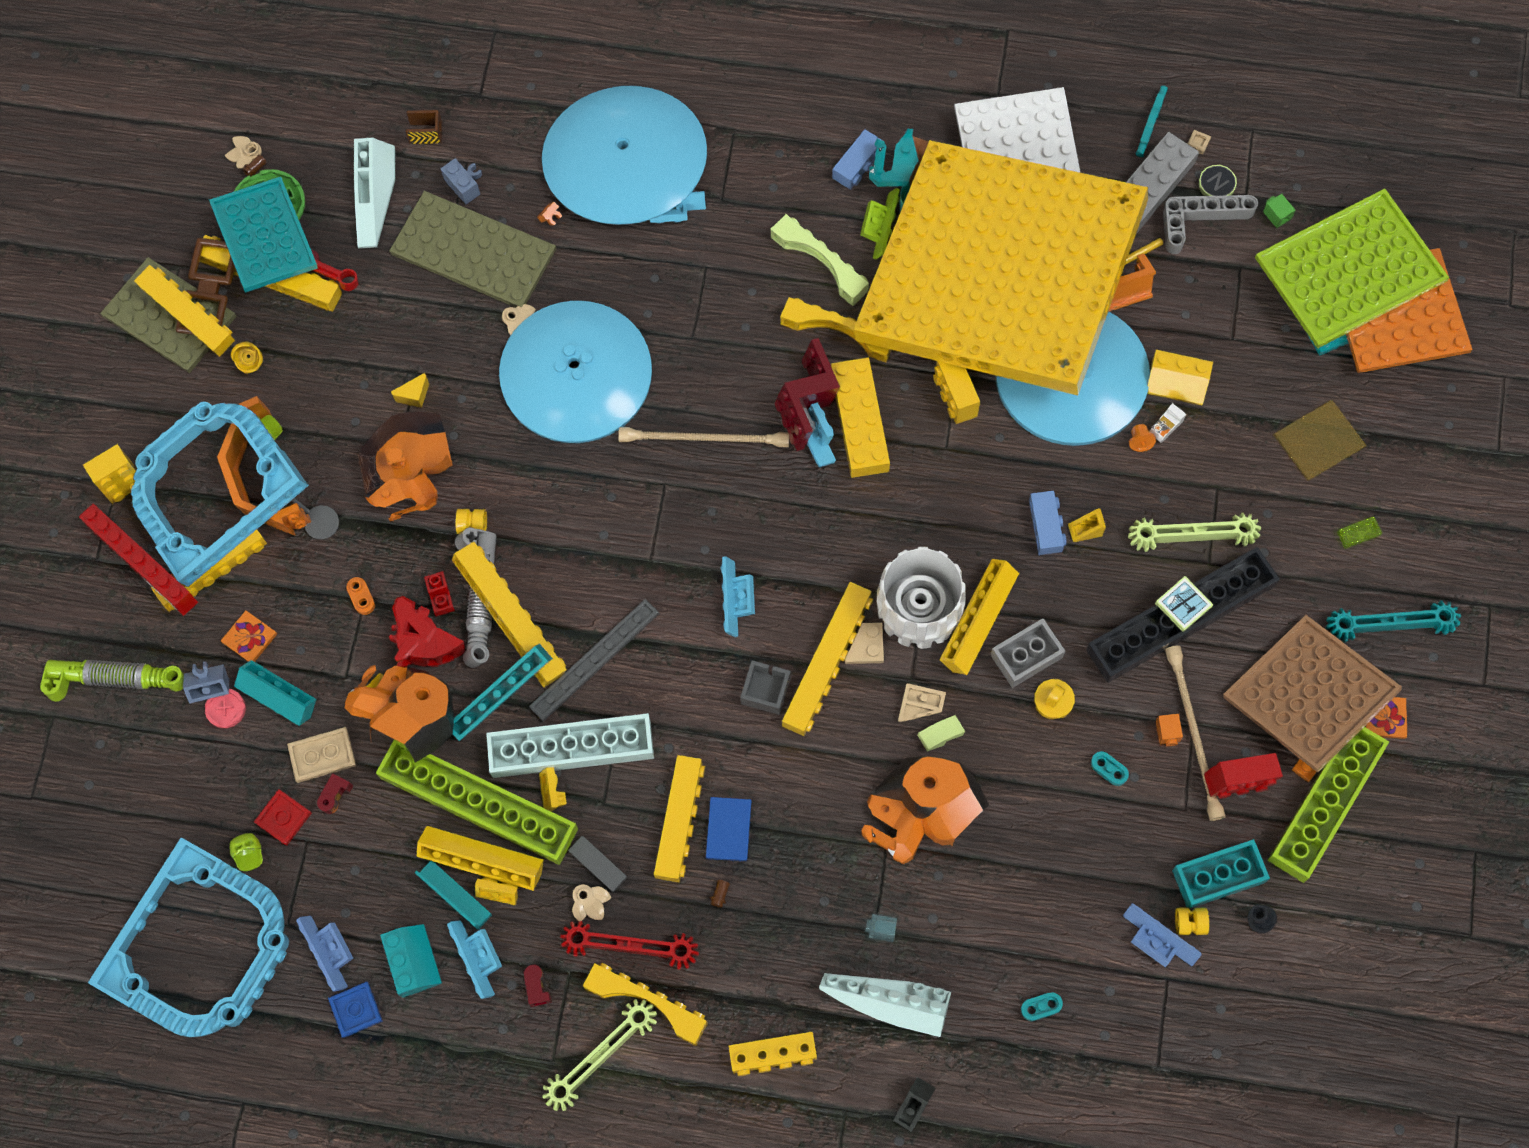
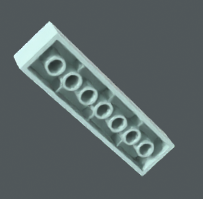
M649 714L487 733L489 771L493 778L540 773L549 767H554V771L654 759Z

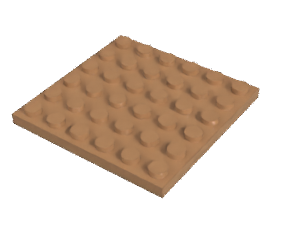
M1305 615L1223 694V697L1318 773L1401 691L1402 686Z

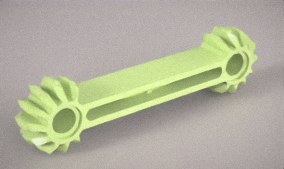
M1241 513L1239 517L1234 515L1233 521L1173 525H1153V519L1148 523L1144 517L1141 522L1136 520L1134 526H1130L1129 531L1131 533L1128 534V538L1132 539L1131 546L1138 545L1137 551L1143 547L1145 552H1148L1149 547L1154 550L1156 543L1235 539L1236 545L1242 542V545L1246 547L1248 543L1252 545L1255 543V539L1259 538L1260 534L1258 532L1261 530V526L1256 525L1258 519H1251L1252 514L1245 517L1244 513ZM1239 527L1246 528L1248 532H1242ZM1146 532L1150 537L1145 538L1140 533Z
M637 999L634 1000L635 1006L633 1008L628 1003L626 1006L630 1011H622V1015L628 1018L562 1081L559 1074L555 1075L556 1082L551 1078L548 1079L551 1086H543L544 1090L549 1091V1093L543 1094L544 1099L550 1098L546 1105L551 1106L554 1103L553 1109L555 1111L559 1109L560 1104L563 1111L567 1109L566 1103L573 1107L574 1103L570 1101L571 1098L578 1099L579 1097L573 1094L575 1089L637 1030H640L642 1036L645 1035V1028L649 1032L652 1031L649 1023L657 1024L656 1020L651 1019L657 1016L656 1011L650 1012L653 1009V1005L649 1004L645 1008L646 1000H642L639 1006ZM636 1013H644L645 1019L643 1022H634ZM631 1025V1028L614 1045L609 1046L624 1029ZM590 1063L591 1066L573 1084L569 1085V1082ZM559 1087L566 1088V1095L563 1098H557L555 1095Z

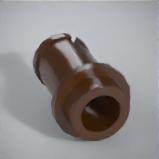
M258 154L249 164L244 165L243 171L247 176L251 177L256 175V172L266 165L267 162Z
M717 880L713 897H710L711 905L722 908L726 904L725 897L730 886L729 882Z

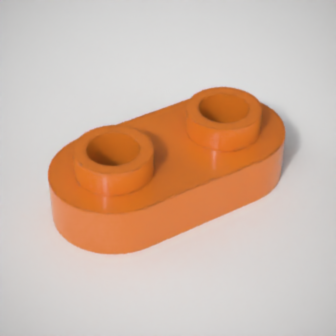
M360 577L350 579L347 583V591L355 609L361 615L372 613L375 608V602L366 582ZM355 584H359L357 589H353ZM362 601H367L366 605L361 606Z

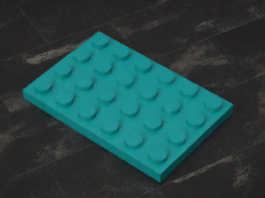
M281 177L209 200L245 293L318 268Z

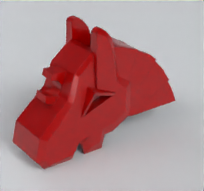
M404 596L395 599L392 609L396 625H392L391 628L392 631L397 633L396 635H390L389 639L397 644L399 650L395 656V661L398 662L397 666L405 668L407 665L414 664L424 667H437L453 661L465 652L464 641L435 626L432 619L428 617L429 609L421 606L415 610V602Z

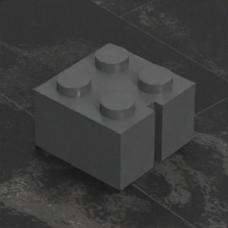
M752 660L740 697L741 704L780 715L791 679V671L773 666L772 675H769V665Z

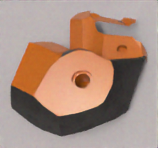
M376 665L370 666L362 676V682L348 693L345 701V709L351 715L371 719L370 739L374 728L403 743L409 750L415 763L441 747L453 734L454 726L453 699L447 683L424 670L415 669L407 665L406 668L393 666L386 670L378 686L371 688L365 685L376 671Z
M927 756L906 757L870 794L867 800L872 815L896 829V837L892 838L871 825L863 826L862 836L869 843L874 842L889 851L893 856V860L905 864L913 860L924 834L935 843L953 846L956 837L989 804L980 785L962 763L945 758Z

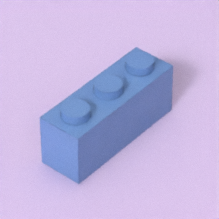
M864 130L832 169V178L850 190L854 185H858L863 173L869 171V167H872L875 160L877 147L874 144L877 136Z
M1054 491L1030 494L1029 505L1038 555L1062 552L1064 545H1066L1065 533L1062 534L1061 532L1063 519L1062 515H1058L1057 510L1060 508L1059 498L1055 497Z

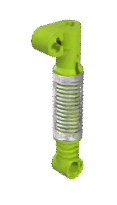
M48 660L44 668L40 688L54 702L60 701L66 696L70 681L92 686L105 685L106 687L115 686L137 689L163 687L169 688L172 691H180L183 689L184 673L177 666H169L164 669L154 668L144 663L136 664L100 660H84L83 662ZM178 676L176 680L171 681L173 677Z

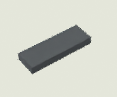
M581 836L568 850L613 893L627 879V876L584 836Z

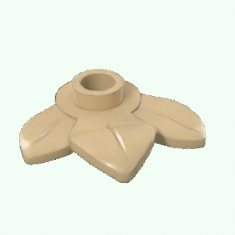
M236 136L232 138L236 148L225 154V157L229 161L235 162L238 169L245 168V164H249L258 154L261 155L262 149L258 143L251 142L248 137Z
M524 304L522 307L506 308L502 313V320L507 325L508 333L512 335L515 329L535 312V308ZM508 314H513L515 318H509Z
M578 885L572 893L573 900L575 901L572 913L578 921H582L586 915L595 920H602L604 918L602 903L610 900L611 896L607 890L600 886L590 888L588 885ZM581 891L587 893L585 899L580 898L579 894Z

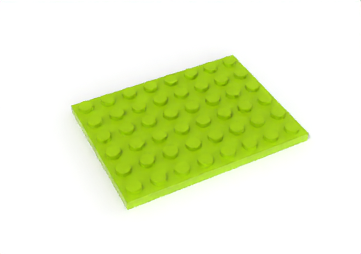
M1386 189L1261 251L1255 256L1261 268L1317 348L1447 282L1450 278Z

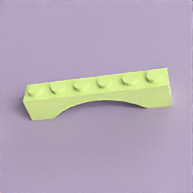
M786 214L771 228V238L784 249L802 251L823 262L836 280L839 295L852 306L868 292L869 283L866 277L857 274L854 268L848 263L845 264L837 253L827 249L824 242L815 239L808 229H803L795 218H790Z

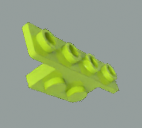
M898 188L888 193L885 206L873 200L868 202L860 235L876 242L873 259L876 260L884 254L888 238L892 233L891 224L895 219V207L900 199L898 196L900 189Z

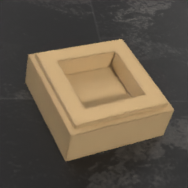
M1194 130L1188 145L1199 151L1200 154H1204L1211 136Z

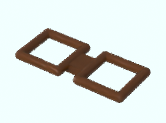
M198 238L188 278L199 281L197 291L186 290V292L193 299L219 302L216 318L219 320L218 324L222 327L228 297L219 295L218 292L220 284L230 285L232 283L235 266L230 255L225 277L197 273L203 246L228 249L225 241ZM177 320L176 332L194 335Z

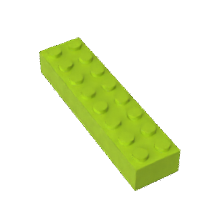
M1366 727L1353 737L1321 769L1267 861L1303 883L1307 881L1389 741Z

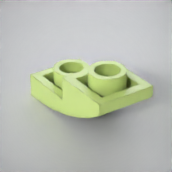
M954 715L919 732L917 736L925 749L930 751L944 746L946 741L963 736L965 730Z

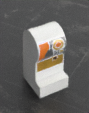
M1172 403L1149 432L1153 433L1156 439L1162 443L1184 421L1186 414Z

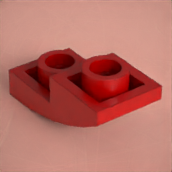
M444 572L425 576L435 616L455 611Z

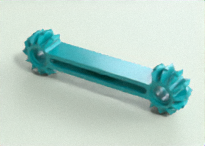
M1443 600L1439 601L1438 605L1433 603L1430 606L1431 610L1352 616L1350 615L1351 609L1345 613L1343 608H1341L1338 612L1333 611L1331 617L1326 619V622L1329 624L1325 628L1326 630H1331L1330 633L1339 640L1341 638L1343 643H1346L1348 639L1354 640L1355 633L1434 627L1435 634L1441 631L1443 635H1447L1448 632L1453 633L1456 627L1460 625L1458 619L1461 617V614L1455 613L1458 607L1452 608L1451 602L1445 605ZM1439 615H1444L1447 621L1441 620ZM1339 622L1345 623L1347 629L1341 628Z

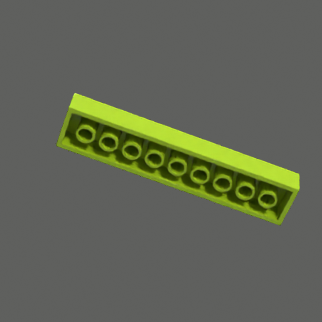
M395 739L376 772L381 780L558 865L561 864L578 831L576 823L431 754L415 763L407 747Z

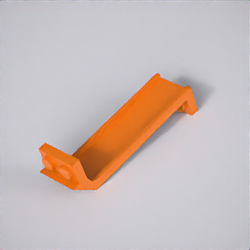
M1144 253L1137 255L1135 272L1120 277L1109 311L1153 297L1151 291L1153 275L1156 274V271Z

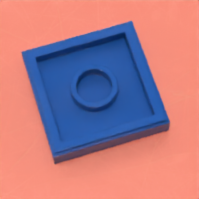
M369 982L362 983L328 998L342 1038L383 1021Z

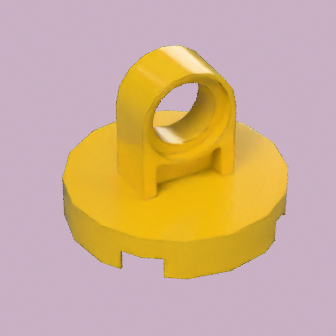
M1050 679L1038 686L1034 695V703L1037 711L1043 717L1054 720L1064 718L1071 712L1075 703V695L1072 688L1066 682L1059 679Z

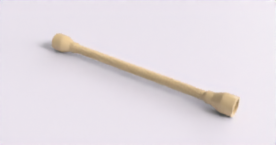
M619 427V442L654 438L657 440L750 441L753 443L765 442L777 447H789L788 432H778L765 436H742L739 434L653 433L635 430L630 427Z
M1172 646L1166 648L1165 653L1175 672L1187 721L1191 729L1193 744L1208 794L1207 813L1209 821L1220 820L1226 816L1217 796L1210 797L1204 773L1209 768L1206 763L1202 741L1182 672L1183 654L1181 646Z

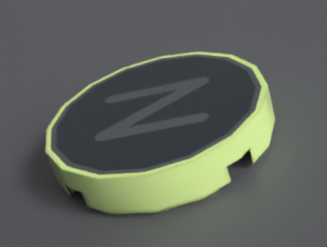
M1222 165L1207 167L1201 173L1199 179V189L1204 196H1231L1237 184L1233 171Z

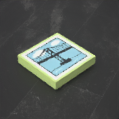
M1186 576L1155 602L1183 632L1213 606Z

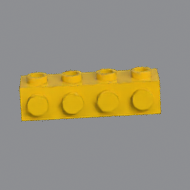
M813 1032L729 1045L733 1074L737 1073L738 1076L749 1075L752 1070H758L759 1073L769 1072L771 1067L779 1066L780 1069L791 1068L792 1064L799 1062L801 1066L813 1064V1060H817Z

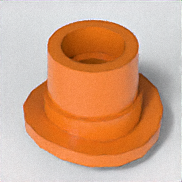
M1139 424L1131 429L1132 438L1129 440V447L1132 450L1144 452L1150 450L1155 445L1156 437L1148 431L1146 425Z

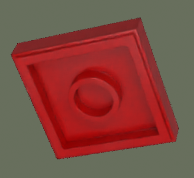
M278 789L254 823L287 846L312 812Z

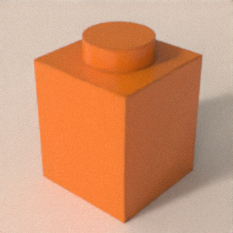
M1179 714L1158 716L1156 727L1159 744H1166V746L1178 745V742L1183 738Z

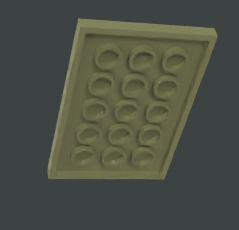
M148 257L100 314L190 374L210 348L195 335L176 332L177 319L144 292L134 280L151 265L154 269L160 268L166 274L165 278L168 281L170 279L175 281L179 285L178 290L181 292L183 290L197 291V288ZM191 299L193 303L199 302L206 309L204 312L207 315L211 313L216 317L218 302ZM228 308L225 310L222 326L225 325L226 327L237 317Z

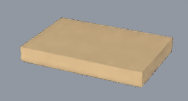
M347 727L287 744L297 783L356 766Z

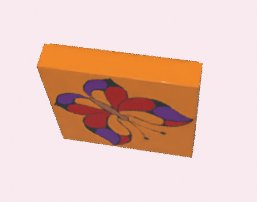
M245 611L222 638L221 642L246 661L252 660L255 662L276 637L277 632L248 611Z
M1394 697L1365 727L1382 738L1406 739V698Z

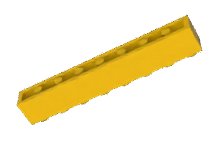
M204 235V237H203V238H206V239L221 240L220 238H218V237H216V236L210 237V236ZM203 246L200 262L226 272L230 258L229 250ZM235 268L234 275L238 276V273ZM305 272L265 286L331 312L334 311L342 295L337 282L324 280L315 273L311 275Z
M472 542L454 553L453 563L520 656L523 657L534 646L541 644L553 658L535 674L543 688L560 678L567 670L564 661L556 656L552 644L549 641L546 642L542 636L541 629L530 620V614L520 606L518 597L510 592L505 579L499 577L495 565L486 559L484 550L477 546L475 542Z
M849 582L782 720V727L802 736H805L806 731H811L815 722L812 719L815 713H820L823 706L821 700L823 696H828L832 687L829 684L832 678L836 679L840 671L838 665L840 661H845L848 654L847 646L849 643H853L857 635L855 630L857 626L861 627L865 619L863 615L865 609L869 610L872 605V591Z

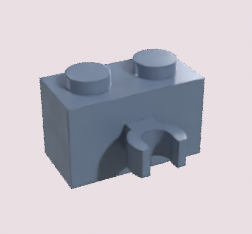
M455 158L440 168L444 180L465 205L480 195L478 185L474 179H479L482 176L481 170L473 172L477 169L475 163L469 165L466 171Z
M205 661L203 662V669H198L196 664H193L192 672L185 673L183 689L189 703L229 694V677L224 665L208 668V664Z

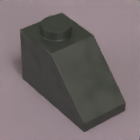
M917 1077L893 1121L912 1132L936 1088Z

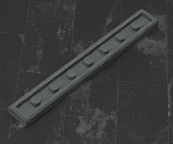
M644 599L539 696L529 708L544 722L659 615V612Z

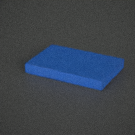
M710 798L706 859L747 862L751 815L750 799Z

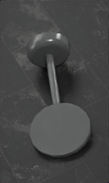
M297 499L291 500L294 504L297 503L299 508L305 511L306 515H309L311 522L306 524L305 530L311 537L324 540L336 533L339 528V518L332 508L319 505L309 510Z

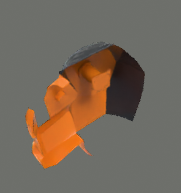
M406 412L391 416L375 431L358 454L367 496L365 498L370 504L375 507H387L406 498H412L417 503L416 506L392 513L390 518H388L389 521L400 519L403 514L416 510H429L436 505L438 492L427 475L439 474L453 466L439 413Z

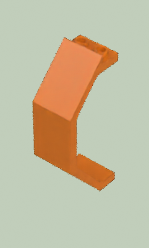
M257 396L239 404L254 412L260 419L266 415H271L270 410ZM231 424L217 459L234 505L245 515H248L257 507L251 504L239 472V466L247 448L248 440L239 427ZM295 503L279 510L264 524L296 536L294 529L304 528L306 524L311 522V519Z

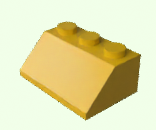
M1156 350L1152 359L1147 394L1202 406L1213 362Z

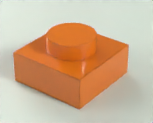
M1301 759L1292 768L1293 772L1307 782L1316 773L1314 769Z

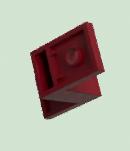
M819 338L811 340L802 358L803 367L807 369L809 377L785 382L775 401L776 410L782 416L783 426L787 428L790 442L794 445L796 451L804 449L813 433L803 408L809 409L810 405L818 403L820 408L831 406L840 389V385Z

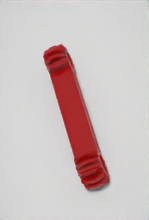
M579 921L577 927L574 922H570L572 928L569 930L567 927H564L563 929L567 934L560 935L561 939L566 940L561 943V946L567 947V954L573 951L574 957L578 956L579 951L585 956L586 952L584 949L592 948L672 958L669 965L673 967L677 963V969L681 970L682 964L685 965L686 969L689 968L688 961L693 964L696 963L692 956H699V952L694 950L698 947V944H691L693 942V937L691 936L685 941L686 935L684 933L681 935V940H678L676 934L673 935L675 942L672 943L588 932L590 925L586 924L583 927V922ZM577 934H582L583 941L579 944L573 943V937ZM591 939L617 942V945L594 943L589 941ZM645 945L669 948L670 950L667 952L651 949H642V946ZM679 947L687 949V953L682 957L676 955V950Z

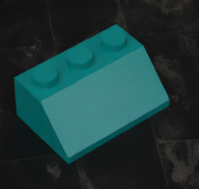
M424 924L401 927L380 935L399 996L404 998L442 984Z

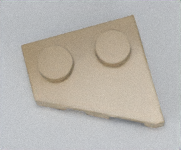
M862 623L845 658V664L884 663L882 623Z
M907 683L898 722L942 713L946 692Z

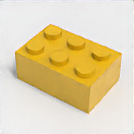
M937 361L936 367H934L935 374L933 378L935 384L939 385L942 390L940 395L943 402L948 404L949 408H947L949 417L951 419L954 418L956 424L978 417L980 400L966 368Z
M118 444L83 464L94 484L112 504L123 500L126 495L131 493V488L135 483L133 477L137 468Z

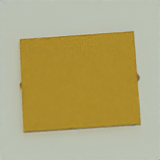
M1333 400L1274 434L1308 481L1366 447V444Z

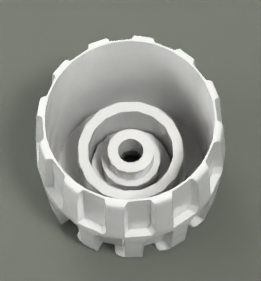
M918 547V549L910 551L904 550L898 553L895 560L888 562L883 570L877 589L879 619L884 621L885 632L890 637L893 634L898 636V642L901 645L909 647L911 643H917V647L921 649L930 648L933 641L942 643L948 639L952 630L957 627L965 607V583L962 582V571L958 564H954L946 553L930 550L928 547ZM915 600H923L925 603L920 605Z

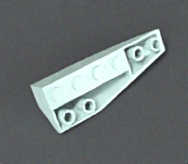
M375 138L354 139V190L358 248H374L378 246L395 183V146Z
M824 973L819 987L820 990L838 1001L873 1018L898 1027L938 1037L942 1033L951 996L950 991L926 986L921 983Z

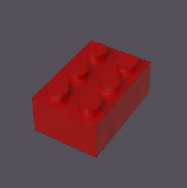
M1276 753L1219 762L1204 773L1210 797L1218 796L1219 799L1229 797L1232 793L1244 795L1249 793V790H1255L1256 792L1265 791L1268 789V786L1277 784L1276 781L1283 777Z

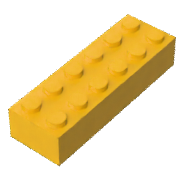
M869 357L831 363L833 372L840 385V389L835 397L851 478L889 472L890 460Z

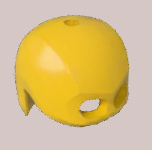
M240 342L231 351V358L236 367L246 374L255 372L263 363L261 351L251 342Z

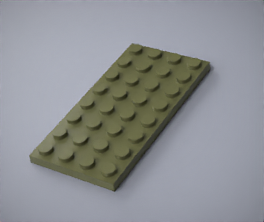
M424 191L389 252L395 257L513 307H522L528 302L554 255L556 245Z

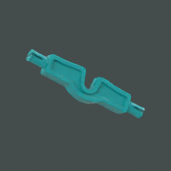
M1161 86L1136 152L1138 157H1143L1168 90L1166 86Z

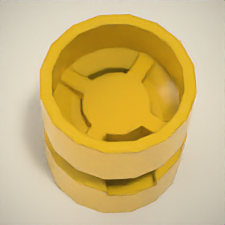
M457 509V534H460L467 528L486 531V509H474L473 512L469 509Z
M1176 908L1175 928L1177 935H1190L1191 932H1194L1195 935H1208L1209 915L1207 908H1194L1192 911L1189 908Z

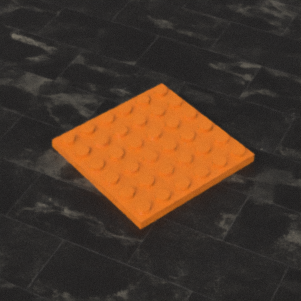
M1440 248L1430 250L1448 275ZM1450 278L1447 282L1346 334L1358 373L1468 354L1472 351Z

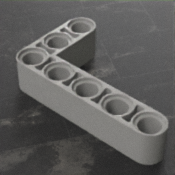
M1252 195L1170 197L1166 201L1163 210L1166 250L1171 254L1181 252L1186 239L1184 221L1250 219L1255 214L1258 200Z

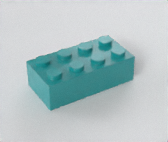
M1254 839L1176 865L1172 870L1186 907L1189 909L1264 884L1270 879Z

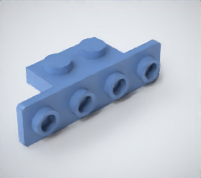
M1132 903L1124 913L1123 917L1139 928L1131 943L1165 968L1174 955L1190 966H1193L1202 955L1195 947L1181 939L1177 934L1170 931Z
M311 916L296 919L300 931L308 942L309 949L313 952L319 968L327 979L329 987L332 991L346 989L348 986L339 969L351 961L353 956L335 922L329 923L319 931Z

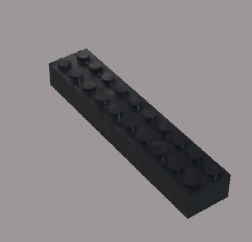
M1256 547L1193 583L1213 606L1184 632L1155 605L1088 644L1086 651L1106 682L1109 683L1165 651L1166 648L1172 647L1271 590L1277 585L1280 578L1259 548Z

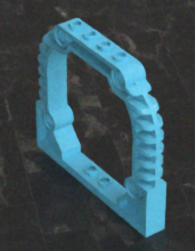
M201 402L191 408L185 416L177 420L172 427L163 432L152 444L147 445L137 456L135 464L138 469L133 477L135 483L131 488V495L136 515L157 546L155 548L177 581L189 587L309 485L254 412L238 404L220 403L212 405L208 402ZM226 423H231L239 427L259 457L256 469L260 475L264 476L261 495L265 500L248 515L243 516L234 527L229 528L209 548L202 545H194L191 538L174 531L160 510L155 498V485L166 473L168 461L203 431H216Z
M180 838L88 983L169 1031L181 1036L202 1037L219 1031L225 1025L236 1027L240 1025L244 1018L246 1019L252 1012L251 1006L254 1001L262 996L264 985L273 978L275 967L284 960L287 954L286 950L289 945V939L283 933L284 916L281 904L276 895L262 883L187 840ZM208 871L209 876L207 879L201 880L202 874ZM170 881L177 885L188 881H195L205 888L212 887L217 883L250 901L259 909L264 920V926L258 935V946L260 949L258 955L232 997H225L219 1000L208 1014L190 1015L181 1012L148 992V980L134 972L132 957L125 954L137 933L145 927L149 914L156 910L157 902ZM280 936V943L277 946H273V939ZM139 980L138 988L133 990L132 984L134 981ZM234 1010V1018L227 1020V1013Z

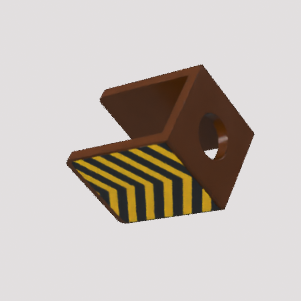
M439 110L407 111L410 125H435V129H406V135L410 144L442 143V120Z

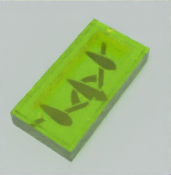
M1374 516L1337 531L1345 549L1383 534Z

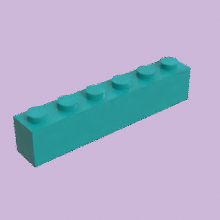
M541 644L534 646L454 718L453 735L459 741L471 733L553 659Z

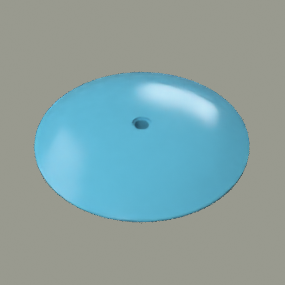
M642 86L607 88L579 99L569 106L553 123L546 136L542 151V167L546 182L554 196L565 207L586 219L617 225L651 220L678 206L698 184L707 159L705 134L694 113L673 96Z

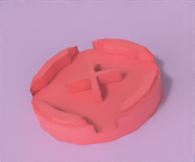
M229 689V694L207 699L205 703L207 719L218 728L227 729L234 727L245 715V701L233 689Z

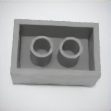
M1044 619L1039 620L995 646L991 651V657L1012 688L1059 661L1065 654L1064 648Z

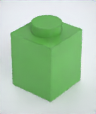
M1280 194L1266 201L1263 212L1273 225L1278 228L1290 221L1296 210L1283 194Z

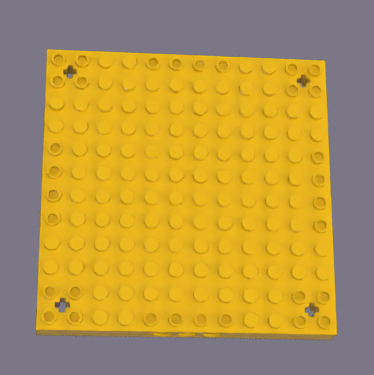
M929 140L853 329L856 341L1078 396L1147 205L1148 187Z

